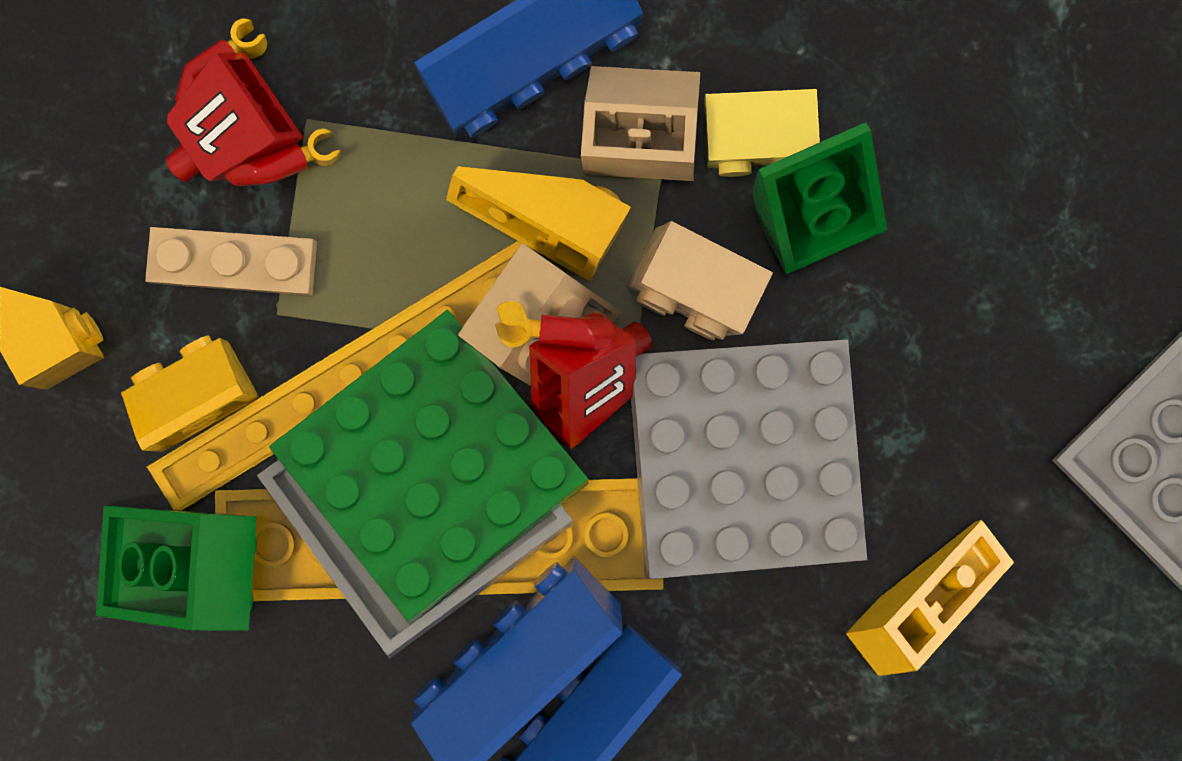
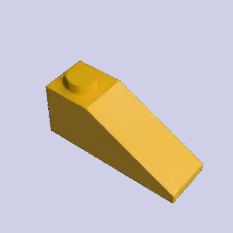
M458 166L453 173L446 200L517 241L524 243L531 249L588 281H591L612 246L631 208L621 202L620 198L611 190L601 186H593L583 179Z
M982 520L975 521L879 597L850 628L846 635L878 676L918 671L1014 562Z

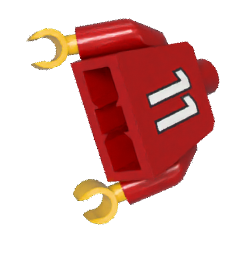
M241 18L232 25L230 31L232 39L227 42L223 39L217 41L188 61L183 68L175 96L176 104L167 115V124L181 144L166 157V164L169 170L183 182H189L201 172L203 177L210 182L228 180L235 186L271 184L306 170L307 163L310 161L320 166H330L337 162L341 155V150H335L329 155H320L314 150L317 142L332 136V132L324 128L317 129L310 135L308 145L300 147L296 144L303 138L302 134L250 60L261 56L266 51L267 40L265 34L258 35L251 42L241 41L245 35L254 29V25L249 19Z
M516 301L503 302L497 307L501 323H496L495 327L499 339L506 346L512 348L520 347L530 337H539V340L529 345L532 411L548 431L570 450L632 398L633 385L636 380V358L652 348L651 337L640 323L632 321L621 329L601 313H591L585 317L542 314L541 320L528 319L525 308ZM523 399V401H524V402L528 405V407L531 409L529 402H528L527 400Z

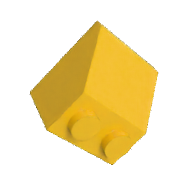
M0 287V352L19 385L48 390L104 358L97 345L104 341L103 336L95 321L87 312L80 315L79 311L75 308Z
M209 335L201 337L180 350L183 358L166 368H163L159 362L139 371L131 377L134 386L121 392L136 440L143 451L165 452L259 399L256 390L228 341L218 338L212 342Z

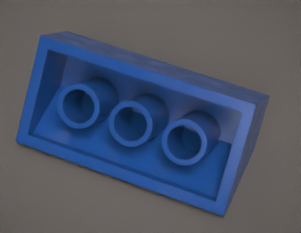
M515 0L414 63L422 83L456 138L466 132L470 138H473L494 126L498 122L495 114L513 103L517 109H521L540 98L545 93L542 86L557 76L561 75L564 80H569L586 70L592 64L589 57L608 46L611 52H614L629 44L639 35L636 28L642 25L643 12L637 0Z
M574 556L563 567L558 562H555L547 568L534 583L537 591L523 605L517 600L508 605L493 622L497 629L482 643L477 638L469 642L454 658L453 663L457 667L442 681L437 676L433 677L414 696L413 701L417 705L414 707L411 725L434 761H487L623 634L620 602Z
M626 624L623 627V634L597 657V660L584 675L580 673L556 696L562 702L552 714L546 718L539 712L525 728L519 739L526 745L512 761H611L682 676L680 669L629 624ZM503 755L499 761L511 760H509L505 755Z

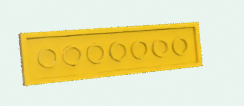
M638 478L588 480V485L561 505L573 520V525L478 595L535 593L537 589L534 587V583L547 568L555 562H558L563 567L573 556L608 591L664 589L663 578L646 579ZM267 489L215 491V513L257 516L255 533L257 548L254 554L252 576L253 601L346 599Z

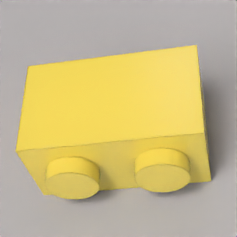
M817 89L705 94L703 121L706 169L719 168V176L736 177L752 174V166H767L820 142Z

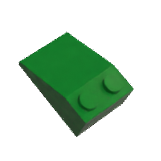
M866 122L758 169L753 199L759 224L786 275L887 231L872 134Z
M104 506L96 616L191 631H249L250 611L253 605V562L257 548V537L255 534L257 516Z

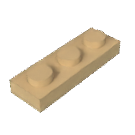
M150 227L145 282L160 285L313 296L317 241L308 238Z

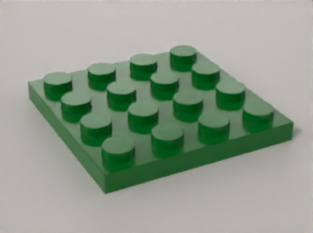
M448 309L269 446L279 462L409 625L589 484L587 476L493 363L458 336L463 327Z

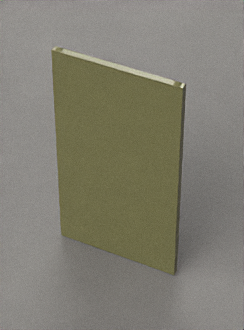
M306 119V125L303 127L304 138L302 147L308 145V139L314 131L324 128L330 130L332 136L317 142L314 150L320 155H329L335 150H341V155L338 161L330 166H320L310 161L307 163V169L298 173L289 237L308 238L317 241L313 296L280 294L279 300L276 303L277 315L374 329L515 243L516 239L446 200L452 175L457 167L461 166L583 179L593 186H601L611 190L620 198L621 202L630 206V211L619 234L591 281L584 279L546 256L540 255L621 311L614 322L618 327L622 329L632 321L640 323L643 306L635 302L639 293L627 288V285L653 234L659 190L663 184V179L584 175L582 161L579 158Z

